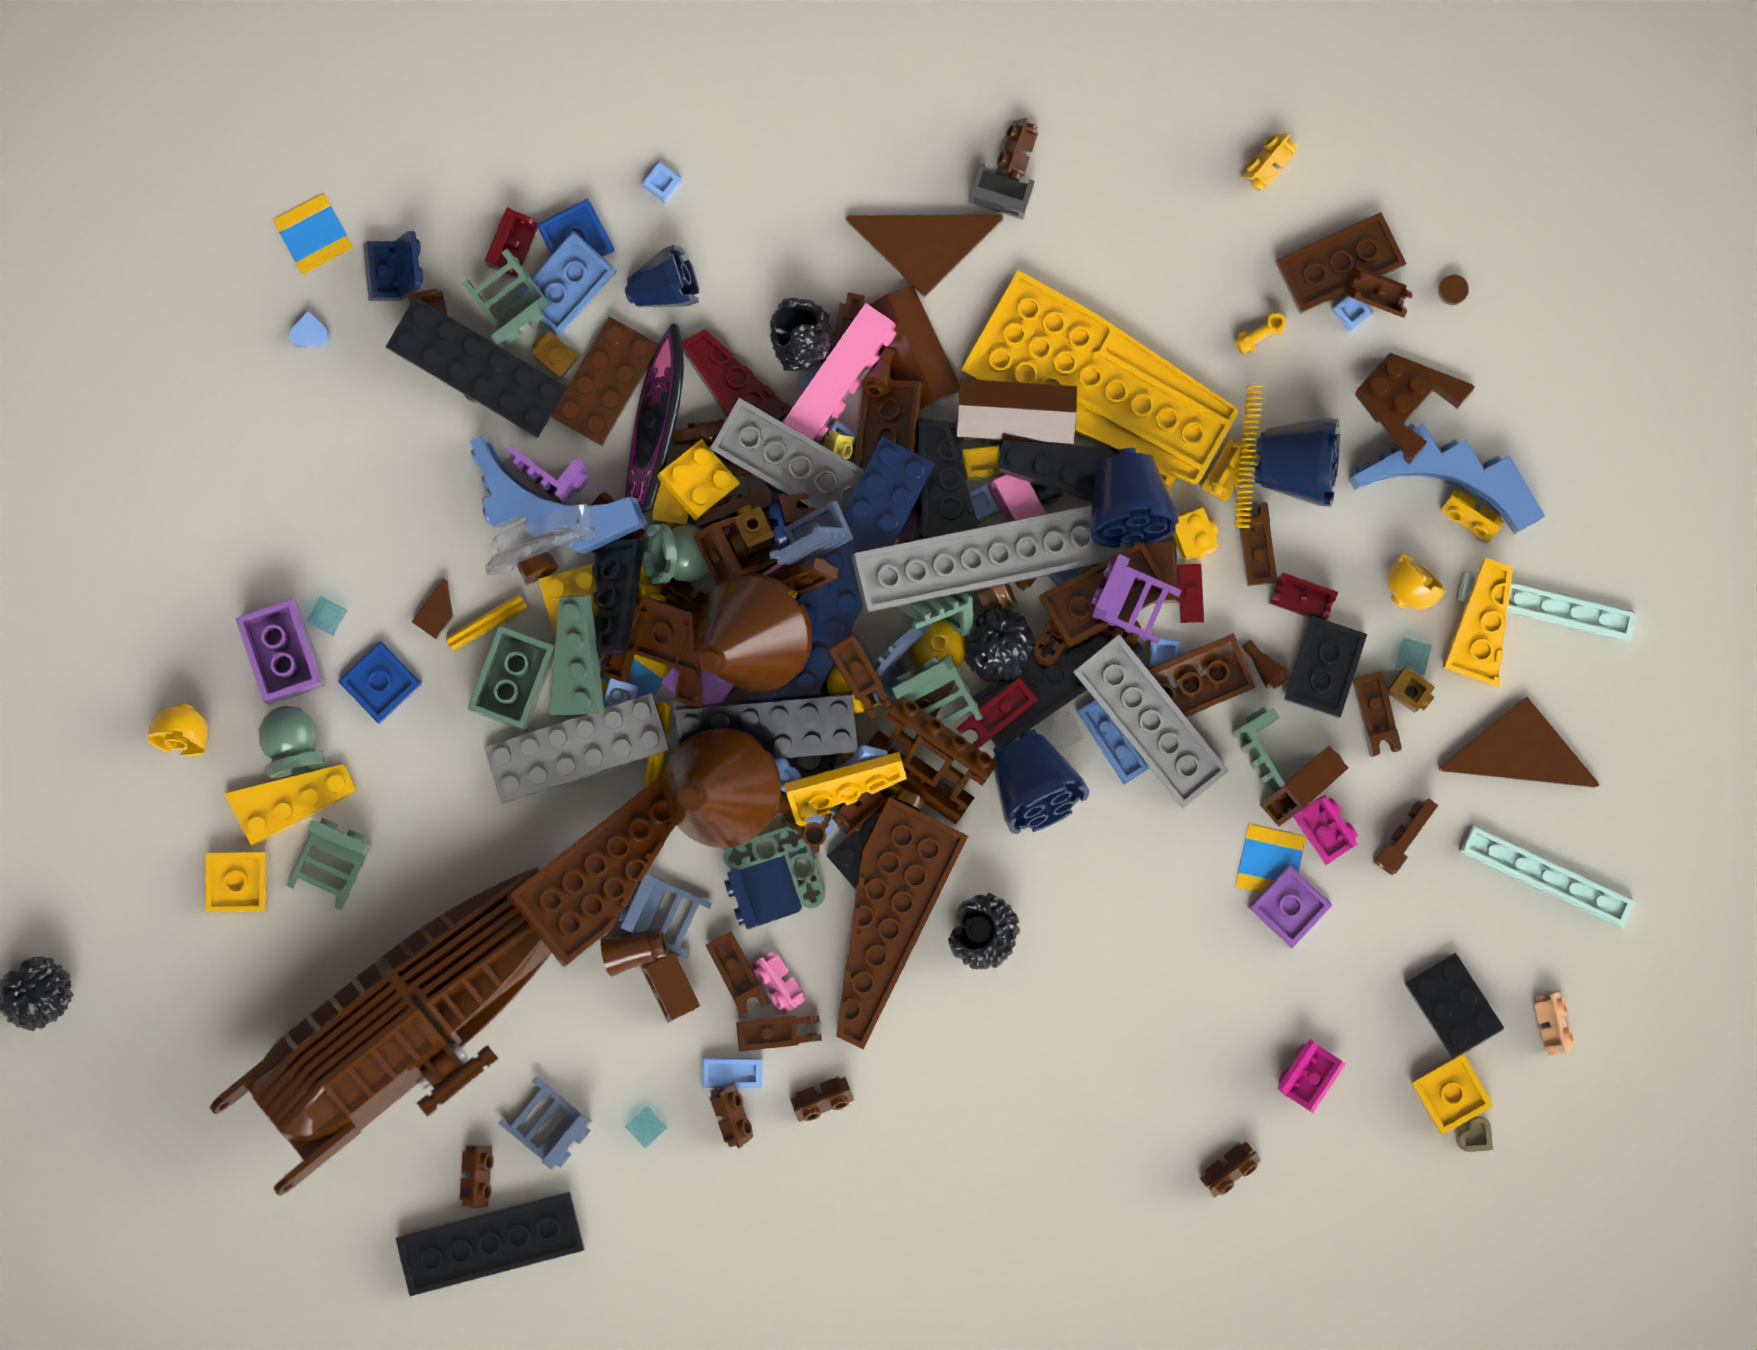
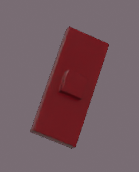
M1201 564L1177 565L1178 588L1182 590L1179 595L1180 623H1204Z

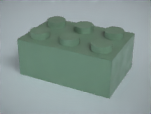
M498 626L467 709L473 713L527 732L554 660L555 646Z

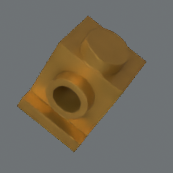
M747 505L736 512L738 516L734 517L736 521L734 526L741 535L749 554L775 543V535L760 506L753 508L752 505ZM752 521H756L758 523V527L756 529H750L748 528L747 524Z
M1406 666L1401 669L1391 683L1387 693L1415 713L1420 708L1424 711L1434 699L1431 692L1435 687ZM1408 687L1415 689L1416 695L1414 698L1407 696L1406 689Z

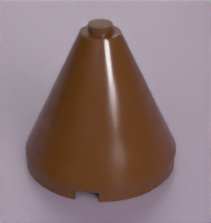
M747 573L724 581L710 592L700 611L698 622L699 664L710 674L737 688L750 692H768L786 685L805 667L812 648V628L804 605H798L789 593L791 590L789 587L767 575Z
M731 728L709 729L689 737L671 756L663 781L665 804L674 823L692 840L715 848L738 846L756 838L775 817L781 798L779 770L770 752H766L755 741L756 738Z

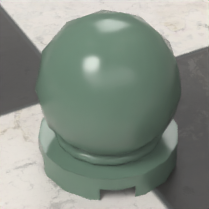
M654 524L648 527L644 534L649 536L647 548H644L642 565L645 575L652 576L653 584L667 583L671 578L688 583L700 580L710 573V569L693 537L703 530L701 527L690 524L677 526L672 529L665 524Z
M283 706L271 710L264 717L258 731L259 744L264 754L272 759V762L265 767L268 777L278 779L294 776L293 769L307 766L308 771H311L326 764L323 751L314 750L317 741V727L311 717L302 709Z

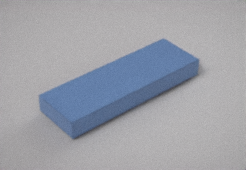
M1095 699L1076 710L1123 785L1149 769L1142 757Z

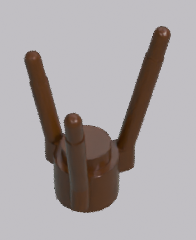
M827 814L820 824L810 822L804 827L785 818L781 822L801 833L804 842L812 847V856L816 859L820 851L819 846L826 839L825 829L829 826L832 815Z

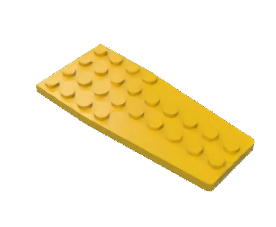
M1019 270L1016 272L961 369V373L974 380L1077 386L1076 433L1109 448H1114L1118 452L1124 448H1135L1136 453L1153 455L1158 467L1168 472L1172 471L1171 475L1191 485L1199 484L1238 415V409L1234 405L1095 312Z

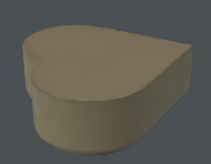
M1480 1116L1470 1119L1467 1123V1128L1461 1130L1456 1137L1458 1147L1467 1152L1493 1150L1490 1122Z

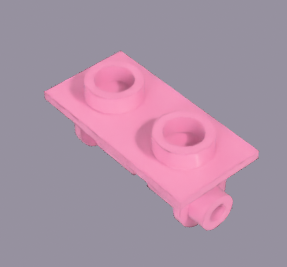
M772 951L752 965L756 979L760 984L766 986L771 994L772 1003L777 1009L782 1010L784 1015L805 1001L803 998L804 992L793 977L786 982L782 980L781 977L789 973V970L779 955L775 956Z

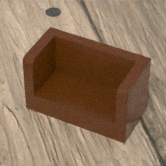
M734 517L711 524L693 536L717 585L734 576L756 573L760 570L758 564L743 569L731 547L724 530L736 523Z

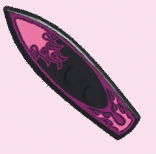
M672 323L669 326L651 360L636 412L624 498H637L643 513L653 510L661 483L657 475L665 469L682 395L684 355L682 339L676 323Z

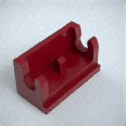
M506 207L485 258L487 266L498 271L506 265L508 261L502 252L508 249L514 258L517 257L520 261L518 263L522 267L538 228L536 225L538 223L534 222L533 218ZM513 267L505 272L507 275L515 278L518 277Z
M1282 572L1278 577V582L1269 604L1308 618L1315 616L1327 620L1331 614L1330 610L1337 598L1338 592Z

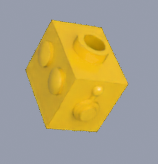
M661 482L653 510V524H665L670 529L689 524L691 515Z
M1203 507L1194 509L1192 512L1183 511L1179 513V522L1175 525L1176 532L1172 535L1183 562L1192 558L1199 560L1206 557L1205 554L1208 552H1214L1219 546L1215 535L1219 533L1213 518L1208 519Z

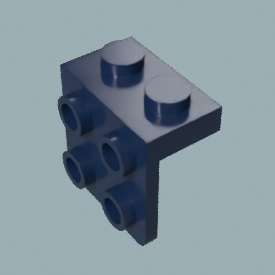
M407 231L395 241H366L363 244L369 301H402L408 297L409 293H413L420 288L424 276L422 268L419 267L418 256L420 255L421 245L419 239H416L415 231Z
M783 856L727 873L729 879L725 880L724 883L729 898L735 896L739 907L735 908L734 912L739 926L745 924L747 930L798 913L802 909L787 861Z

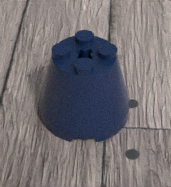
M1323 418L1266 428L1265 432H1261V437L1257 439L1256 453L1261 455V460L1259 461V466H1256L1255 483H1261L1263 488L1317 506L1332 507L1335 492H1332V489L1335 486L1339 464L1340 434H1335L1336 428L1339 427V419Z
M1124 448L1119 450V455L1098 459L1095 462L1096 473L1089 524L1091 539L1095 543L1112 548H1119L1121 546L1120 542L1135 543L1140 541L1141 543L1143 541L1144 545L1161 541L1176 532L1175 525L1179 522L1178 511L1153 455L1136 453L1135 448Z
M1035 729L1025 731L1020 735L1019 739L1011 743H1001L993 749L995 754L993 759L998 762L994 769V776L1004 821L1010 832L1018 834L1021 832L1020 829L1031 828L1033 832L1047 828L1072 814L1071 808L1079 800L1085 801L1088 798L1090 792L1084 779L1043 735L1037 734Z

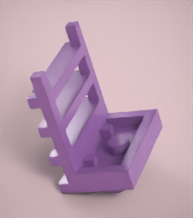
M511 445L507 448V451L514 455L512 462L517 470L522 474L527 470L531 481L536 485L541 481V485L549 495L555 491L554 494L562 504H566L575 491L579 494L589 482V479L586 478L589 472L585 464L576 457L559 479L556 480Z
M1119 554L1116 562L1110 560L1103 577L1108 580L1104 589L1098 587L1091 602L1096 605L1092 617L1109 622V625L1118 626L1125 629V632L1134 633L1141 636V639L1146 641L1148 639L1158 644L1161 637L1150 632L1168 592L1179 597L1182 590L1127 567L1130 558ZM1135 578L1146 582L1127 623L1118 619V616ZM1153 585L1162 589V592L1145 630L1134 626L1150 587Z

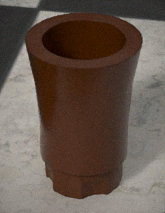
M662 929L645 930L618 936H603L600 940L603 962L610 977L644 964L656 962L657 959L668 956L667 942Z

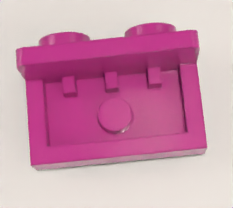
M1324 795L1294 815L1293 819L1323 863L1327 865L1351 848L1357 846L1358 843L1355 838L1358 837V834L1349 822L1345 824L1338 814L1341 813V809L1332 797L1328 799Z
M1309 1039L1306 1044L1301 1045L1295 1054L1296 1060L1290 1069H1286L1281 1074L1277 1089L1289 1099L1314 1113L1345 1066V1063Z

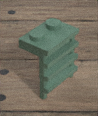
M508 249L502 252L508 263L479 286L474 288L468 279L462 283L497 328V331L491 335L497 345L505 339L510 344L523 334L520 330L522 326L526 323L531 327L545 317L542 311L552 304L540 292V287L536 286L531 280L530 274L527 271L525 272L518 263L520 261L517 257L514 258ZM513 267L519 277L485 302L479 293ZM524 281L530 291L496 316L490 309V306Z
M966 592L897 607L916 619V621L912 622V627L915 629L944 619L954 631L962 636L971 634L973 630V596Z
M950 654L941 659L938 656L931 658L922 664L923 668L915 673L912 670L903 673L896 678L898 682L892 688L897 699L904 696L915 703V700L955 680L959 690L928 705L922 710L930 713L963 695L968 705L940 719L942 724L945 725L972 711L977 721L983 718L978 709V704L969 693L970 690L964 684L959 670L956 669L952 662Z
M1263 707L1245 718L1248 723L1237 729L1232 735L1234 738L1240 736L1245 744L1241 748L1243 753L1248 751L1251 753L1255 761L1250 765L1253 769L1258 766L1264 775L1259 779L1261 783L1268 782L1272 790L1275 791L1285 785L1255 733L1274 723L1280 717L1274 708L1266 711Z
M322 817L320 822L311 820L307 829L311 834L287 886L293 888L298 878L339 896L340 898L335 908L342 910L372 845L363 842L365 836L350 829L347 834L336 830L338 824ZM312 846L355 864L351 874L349 875L309 857ZM305 862L347 880L343 891L301 873Z

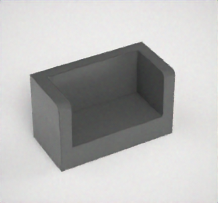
M979 164L968 203L1023 220L1035 181L1029 179L1028 184L985 171V165Z

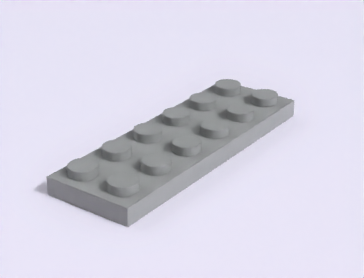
M741 398L737 400L710 447L712 451L788 495L797 493L809 494V498L799 501L815 509L831 501H837L843 513L865 471Z
M1117 633L1072 670L1182 808L1186 807L1229 771L1120 634Z
M650 693L604 708L605 712L599 714H585L484 747L501 804L671 750L654 694Z

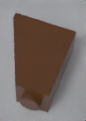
M1329 745L1286 781L1285 785L1279 787L1264 800L1260 806L1280 827L1304 809L1349 767L1343 762L1340 754L1335 752Z

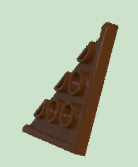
M848 215L845 221L925 298L1003 221V217L1001 215Z
M1528 697L1521 700L1439 767L1441 772L1596 788L1600 785Z

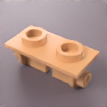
M1559 992L1550 994L1551 1000L1548 999V995L1537 996V1003H1534L1538 1022L1539 1024L1550 1022L1551 1025L1550 1028L1540 1029L1544 1050H1548V1055L1559 1054L1560 1047H1562L1563 1053L1571 1051V1045H1574V1036L1571 1027H1567L1564 1017L1568 1014L1565 999L1560 998Z

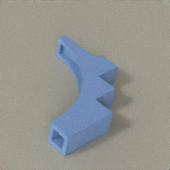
M1412 423L1407 426L1427 441L1424 449L1411 464L1404 460L1402 457L1404 453L1395 444L1398 449L1397 452L1394 448H1391L1378 456L1381 461L1371 466L1369 462H1366L1353 470L1355 475L1349 480L1354 490H1358L1376 481L1394 477L1423 476L1444 480L1463 487L1483 499L1501 515L1514 535L1545 517L1510 455L1502 460L1499 455L1484 463L1486 468L1484 469L1467 439L1459 444L1456 439L1441 447L1443 451L1441 453L1424 424L1415 427Z
M480 436L470 441L473 447L471 450L472 458L476 465L481 467L484 474L482 483L487 492L492 494L482 499L484 518L489 524H492V527L503 528L526 517V521H524L526 531L535 540L544 541L568 530L569 533L566 534V538L570 547L573 550L576 549L578 553L586 554L648 526L637 498L626 497L608 504L586 507L565 505L549 500L532 491L513 475L500 459L490 438Z

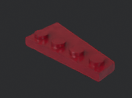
M706 329L682 342L683 353L727 418L739 398L777 420L783 419L791 411L792 407L789 404L784 403L768 385H764L758 380L748 367L743 366L732 356V353Z

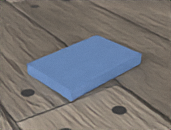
M572 231L531 278L534 284L540 287V292L552 303L542 311L545 317L541 321L558 336L565 331L617 272L611 264L575 231ZM525 285L515 297L520 299L530 289Z

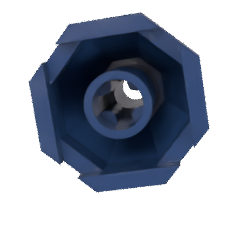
M676 245L663 248L630 276L627 281V287H625L628 301L640 308L687 307L699 303V298L694 296L699 294V285L691 262L689 260L683 261L681 255L685 254L683 248Z

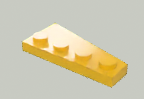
M1485 557L1482 558L1444 660L1443 668L1499 688L1500 663H1502L1503 658L1502 646L1504 633L1506 632L1507 621L1505 620L1507 606L1509 605L1513 567Z
M896 752L839 769L825 771L807 778L796 779L795 781L785 783L784 786L795 822L803 826L807 824L806 819L816 814L821 818L830 814V808L844 802L846 805H850L858 801L857 799L865 792L874 794L907 778L900 752Z
M341 764L224 794L251 846H255L357 792L358 789L346 766Z

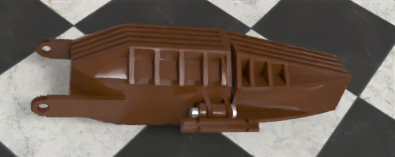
M538 867L505 880L471 897L404 939L286 1033L273 1045L260 1063L222 1092L210 1104L212 1112L217 1114L223 1110L225 1111V1109L234 1104L247 1092H250L254 1101L280 1134L289 1141L303 1159L301 1163L276 1183L273 1190L278 1196L286 1194L357 1137L364 1127L418 1083L424 1090L429 1085L434 1088L430 1091L432 1093L430 1096L425 1095L416 1103L428 1117L438 1109L437 1105L439 1103L443 1105L484 1071L483 1067L486 1065L489 1067L499 1059L488 1045L477 1053L478 1057H472L469 1060L461 1048L481 1032L517 996L552 954L507 897L540 871Z

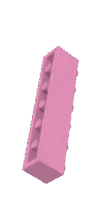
M865 303L782 423L813 441L821 443L830 430L826 427L832 417L837 419L845 409L846 404L843 401L849 393L854 395L860 388L862 381L860 377L866 369L870 371L878 362L880 356L877 353L883 345L888 347L896 336L897 332L894 331L896 324Z

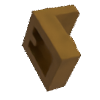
M551 330L546 335L542 333L532 345L534 348L532 351L534 358L560 379L580 358L577 353L559 340Z

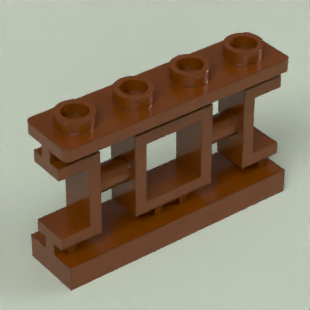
M902 696L894 703L885 719L897 726L890 738L878 730L867 746L886 750L887 754L899 752L892 747L896 741L908 749L909 752L906 756L900 753L907 779L897 784L924 799L927 805L954 824H957L975 798L963 788L970 778L983 786L998 765V762L992 759L986 752L979 750L969 743L963 736L956 734L946 727L939 719L932 717L919 708L916 703ZM905 726L920 735L916 741L902 731ZM921 745H924L945 760L939 771H936L915 756ZM954 760L969 769L965 775L951 766ZM943 775L958 784L955 790L940 781Z

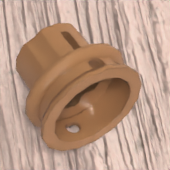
M1010 583L977 590L985 611L1001 606L1003 608H1009L1010 605L1013 607L1017 606L1016 597Z

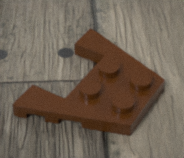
M1390 352L1359 386L1355 396L1374 421L1381 423L1388 432L1387 438L1393 445H1398L1404 453L1402 456L1404 460L1411 464L1424 449L1427 441L1404 425L1405 422L1433 391L1458 409L1473 392L1475 386Z
M642 597L634 611L628 654L613 655L609 663L603 666L600 675L620 682H628L635 654L680 669L673 700L694 707H702L701 665L698 661V613L651 597Z

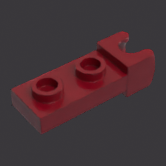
M1019 677L979 709L983 716L982 719L977 721L975 716L971 715L956 730L959 734H963L967 730H974L978 738L972 745L979 749L1038 700Z

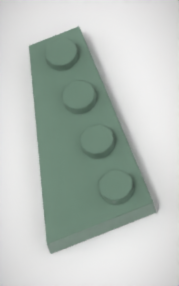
M591 595L560 597L549 715L599 714L605 712Z

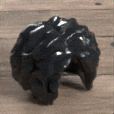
M794 297L783 299L782 303L778 305V310L771 316L772 319L770 321V338L773 344L772 348L775 350V357L783 365L784 371L809 370V367L817 366L824 362L828 354L832 352L833 346L831 341L834 335L832 333V326L829 324L830 315L812 300Z
M1008 607L1000 609L990 608L989 611H983L982 614L977 615V619H975L977 625L971 631L967 640V648L964 649V661L971 668V671H976L980 676H984L987 679L992 678L999 681L1000 679L1008 680L1010 678L1015 680L1016 676H1020L1022 673L1021 669L1026 668L1029 664L1028 660L1031 659L1033 647L1035 646L1033 632L1028 626L1026 618L1020 616L1019 612L1013 613Z
M988 893L986 896L976 895L971 900L963 901L959 905L956 915L960 926L953 929L948 938V943L954 957L962 959L964 965L969 964L975 970L988 969L990 966L997 968L1004 960H1007L1008 956L1013 953L1012 948L1016 945L1015 939L1020 933V928L1017 926L1019 923L1018 915L1012 911V907L1007 905L1004 899H998L996 895Z
M38 956L24 960L21 963L19 972L9 970L3 975V979H0V1013L3 1016H7L8 1023H14L16 1027L29 1031H35L36 1028L43 1029L49 1022H56L58 1016L64 1015V1010L68 1009V1004L74 996L73 992H71L72 981L70 980V974L63 970V966L55 964L52 958Z

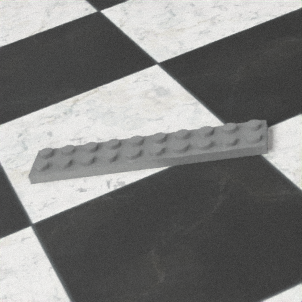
M1090 505L852 554L851 557L864 611L869 613L1099 565L1140 542H1120L1121 546L1119 548L1106 547L1095 543L1091 539L1089 527L1092 507Z

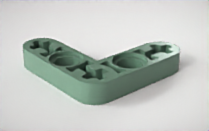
M786 826L759 835L744 844L728 847L723 855L724 862L732 870H741L785 856L801 904L808 908H816L824 901V888L810 846L803 839H799L798 846L793 847L791 843L782 845L785 851L778 852V843L773 836L780 834V840L788 838V832L793 829ZM764 839L771 841L774 846L771 855L765 857L759 855L756 849L759 841ZM752 843V852L757 859L756 861L750 862V856L741 859V865L737 866L735 862H729L728 857L733 855L732 850L737 849L739 853L746 852L748 849L745 845ZM805 858L810 862L811 869L808 874L798 875L794 871L796 860ZM815 875L817 881L810 882L813 890L820 891V895L816 897L817 902L811 903L809 899L804 900L803 895L807 893L805 883L799 886L798 880H807Z

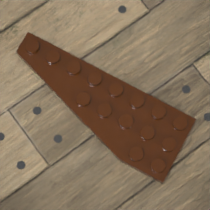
M665 773L507 896L563 967L567 966L613 928L638 884L642 881L664 846V842L675 828L676 824L668 812L664 799L663 781Z
M889 796L861 850L836 1036L863 1050L968 838V835Z

